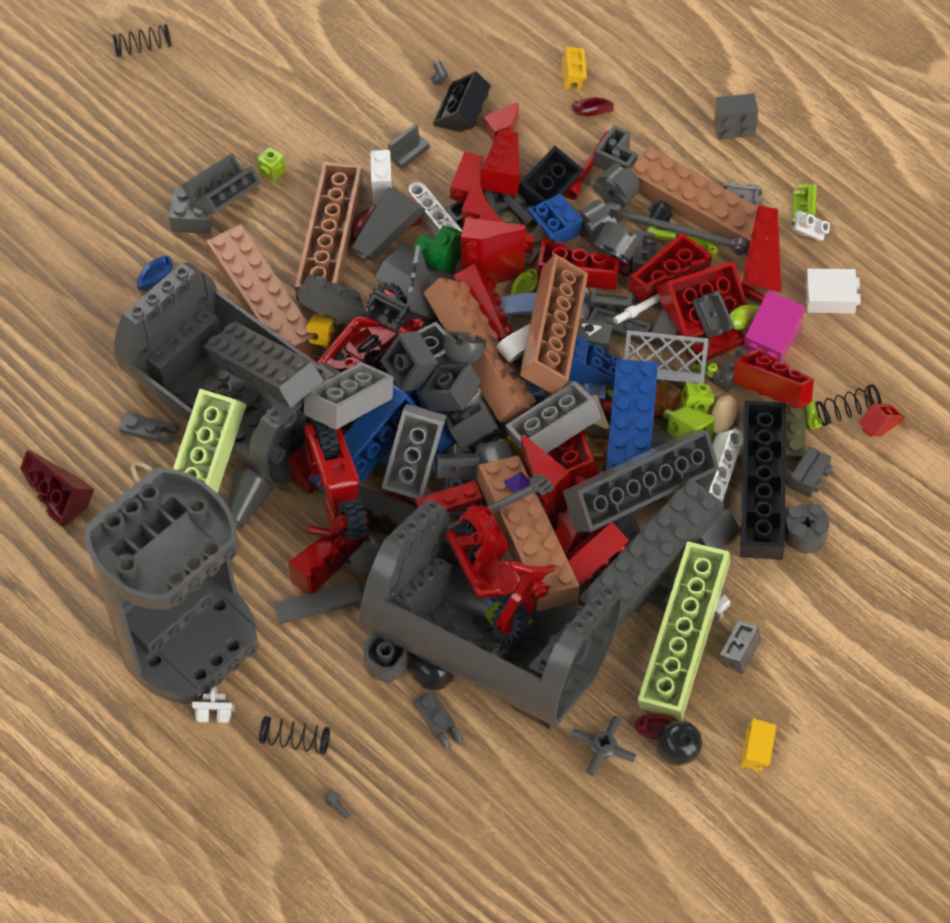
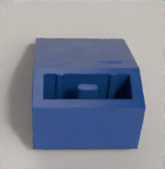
M576 336L569 380L578 383L614 386L616 361L620 358L605 352L599 346H594L583 337Z

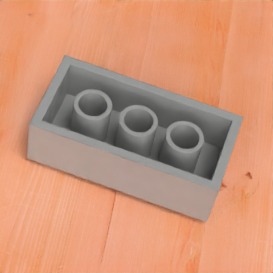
M360 362L322 382L304 397V415L332 429H339L393 398V376Z
M573 381L505 426L513 443L521 451V436L524 434L543 451L548 453L589 425H592L602 416L594 399L577 382Z
M409 404L405 405L382 489L416 499L424 496L446 415Z

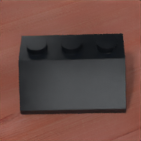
M477 71L451 82L433 125L460 133L468 129L471 130L477 123L476 119L483 109L482 106L489 95L488 92L491 84Z
M554 146L519 183L518 194L526 200L527 204L536 206L558 194L562 195L584 172V169L557 146Z

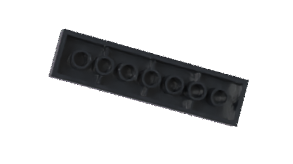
M745 400L742 424L740 557L782 560L785 549L786 403Z

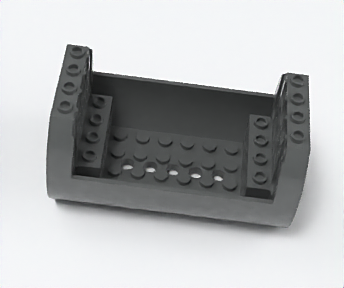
M182 262L122 315L114 342L117 363L126 374L188 421L199 389L232 399L244 400L243 403L247 404L231 454L254 472L262 475L271 485L285 487L292 481L288 458L304 444V427L321 422L304 415V397L292 407L285 405L216 366L203 346L208 343L211 337L221 333L228 324L237 322L312 361L323 382L340 374V372L327 363H316L218 291L214 281L193 264ZM206 377L214 378L211 382L204 381ZM221 388L229 389L226 393L218 392ZM250 410L258 411L256 415L248 414Z
M154 468L85 525L86 544L122 659L129 672L147 690L172 702L192 704V702L202 700L203 693H208L212 687L221 684L226 675L231 671L237 670L242 661L255 654L258 648L255 621L249 606L236 590L230 562L235 558L238 551L235 523L224 500L210 486L195 476L182 471ZM219 608H225L222 611H217ZM233 648L238 649L237 651L230 652V650ZM217 662L222 663L219 666H214V664ZM160 663L158 666L152 667L153 664ZM205 676L203 680H197V678Z
M427 499L381 545L370 570L360 608V623L362 627L557 727L594 682L605 660L620 618L622 595L609 587L602 586L600 590L597 589L595 591V595L591 600L586 601L585 607L576 603H570L538 612L533 608L530 614L532 628H528L530 635H525L527 639L522 641L521 644H514L508 651V656L503 660L490 653L492 646L499 642L494 639L496 635L491 633L494 629L490 628V623L484 615V612L490 606L482 598L475 595L458 560L453 558L455 554L450 553L452 548L448 546L449 542L445 536L449 527V514L444 507Z

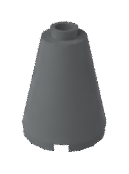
M239 467L234 471L227 503L236 529L239 526L244 527L274 487L271 484H267V480L262 475L249 469L241 472Z

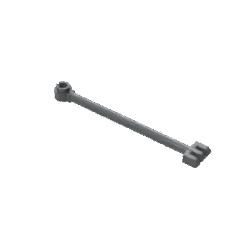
M613 202L606 204L611 210L608 213L611 219L615 217L617 222L620 221V218L680 234L684 233L687 236L729 246L735 254L740 256L747 253L750 246L749 241L744 238L730 239L621 210L620 204Z
M538 474L529 479V486L487 507L494 513L535 492L544 495L554 489V484L542 474ZM458 520L449 525L448 531L456 530L455 526L461 523H472Z

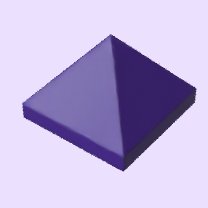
M519 472L506 479L504 483L515 493L529 486L530 480L522 472Z

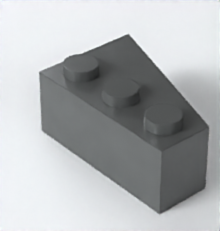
M308 274L297 292L302 305L322 316L325 313L335 318L334 323L338 325L341 323L348 325L357 316L367 317V311L361 295L357 291L347 290L338 283L332 284L327 282L320 276L315 277Z

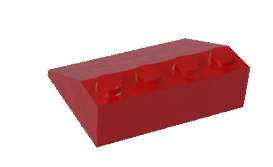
M465 217L461 235L462 270L475 264L488 278L491 277L495 284L517 279L521 273L525 272V225Z
M734 261L656 285L661 303L681 336L696 337L705 334L692 303L697 298L719 290L729 315L736 308L748 305Z
M523 434L521 436L523 466L529 479L542 474L554 484L552 491L544 495L538 492L536 494L552 528L556 530L558 515L560 512H565L567 508L563 491L570 488V472Z

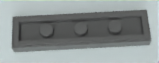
M357 581L275 602L274 605L279 624H284L361 604L362 595Z

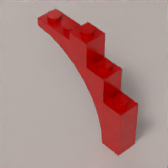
M464 151L450 186V199L464 202L461 222H465L466 217L506 223L496 215L483 195L480 184L483 156ZM525 233V253L532 254L535 236Z

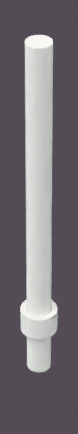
M659 294L636 306L631 305L626 308L623 313L613 317L614 323L617 325L627 319L631 320L637 317L638 313L661 301Z

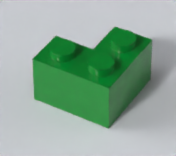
M442 226L437 237L420 234L412 251L415 253L416 246H420L426 262L437 270L452 273L462 255V232L456 228Z

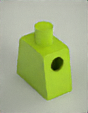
M683 407L675 412L666 409L662 419L668 422L667 433L676 438L691 430H708L709 436H712L716 417L690 407Z

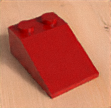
M584 430L547 453L570 472V487L577 485L574 482L577 475L589 479L600 474Z

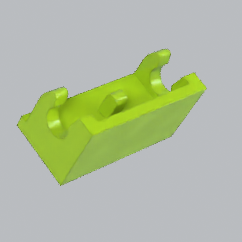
M817 184L797 185L798 190L805 191H794L792 225L796 221V211H802L815 217Z

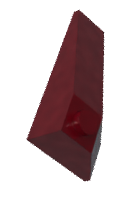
M26 450L20 467L30 486H34L39 493L37 497L40 502L45 503L48 508L46 510L48 515L59 525H67L88 508L94 489L77 476L33 451Z

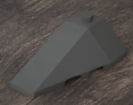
M416 246L413 261V270L416 273H411L412 287H409L407 305L410 307L412 318H419L428 326L439 319L424 295V292L431 284L421 247Z

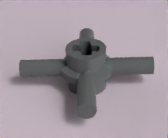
M614 715L606 732H600L595 736L578 729L573 730L571 737L590 744L591 751L594 754L586 770L588 775L594 776L601 760L608 759L613 755L632 763L634 762L636 754L618 747L617 741L614 738V734L622 720L619 716Z

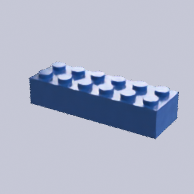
M617 359L606 470L651 450L658 362Z
M394 384L393 398L360 416L344 435L354 466L359 475V486L393 447L405 405L409 404L418 407L405 392ZM311 474L308 479L326 495L324 485H318L321 478L311 479Z

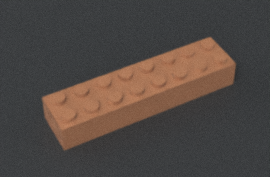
M650 146L629 168L639 179L640 185L638 189H640L639 193L656 203L659 200L668 203L672 207L670 211L711 234L730 239L744 238L750 243L757 206Z
M323 162L295 284L297 301H300L297 292L308 274L315 277L320 276L332 284H341L351 238V227L355 219L363 183L362 165Z
M241 224L206 240L210 258L248 313L305 354L318 349V345L308 342L310 338L317 339L316 334L306 332L307 320Z
M556 254L552 256L541 270L520 376L551 394L559 391L569 380L588 277L587 272Z
M438 278L424 292V295L447 334L450 331L466 332L474 339L475 335H478L486 340L482 357L479 361L471 364L481 380L478 387L497 420L510 423L536 406V399L529 393L526 388V382L516 371L515 364L513 362L509 363L496 348L500 343L497 339L498 336L489 326L487 317L480 311L479 304L470 294L468 285L464 282Z
M519 456L478 465L477 482L488 506L513 494L504 483L506 479L519 472H522L529 479ZM536 492L492 513L507 544H509L507 549L513 561L529 566L544 567L549 564L555 566V571L546 575L542 581L550 587L547 591L548 594L541 599L534 598L536 601L535 611L538 612L577 602L579 583Z

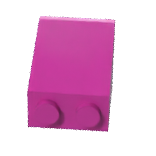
M768 290L745 336L744 349L753 352L760 348L764 350V355H773L776 357V362L781 363L801 331L805 306Z

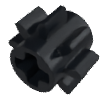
M659 200L657 204L652 202L648 208L649 213H651L649 217L669 222L673 216L670 211L672 207L662 200Z

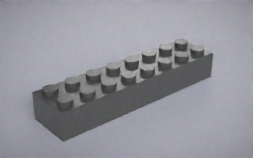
M237 322L228 324L221 333L211 337L208 343L203 346L216 366L289 407H292L323 382L312 361Z
M691 430L564 490L563 494L575 531L592 532L682 488L690 478L697 481L720 468L708 430Z
M690 478L579 597V605L585 607L586 601L591 600L595 595V591L597 589L600 590L602 586L609 587L613 591L622 595V608L617 624L618 628L682 559L687 541L697 543L721 517L724 503Z

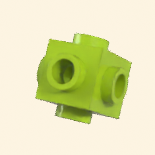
M268 147L257 158L259 174L273 182L286 171L285 157L278 150Z
M686 382L680 397L682 407H690L707 414L709 407L714 403V394L711 393L710 385Z

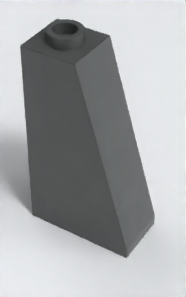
M388 187L352 246L357 251L356 255L365 261L367 258L375 261L426 209L419 203Z

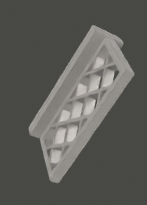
M627 330L624 360H628L634 354L641 361H650L656 356L662 363L658 367L657 384L684 387L686 382L704 384L709 339ZM631 336L640 337L644 343L635 349L630 343ZM654 339H660L664 344L657 351L649 344ZM674 341H680L684 345V348L677 353L669 346ZM695 343L704 344L703 351L697 356L690 349ZM647 346L653 354L644 360L638 351ZM667 347L673 356L664 362L658 354ZM688 350L694 358L684 364L679 355ZM676 358L683 367L677 371H672L667 364ZM697 361L701 366V373H692L688 366Z

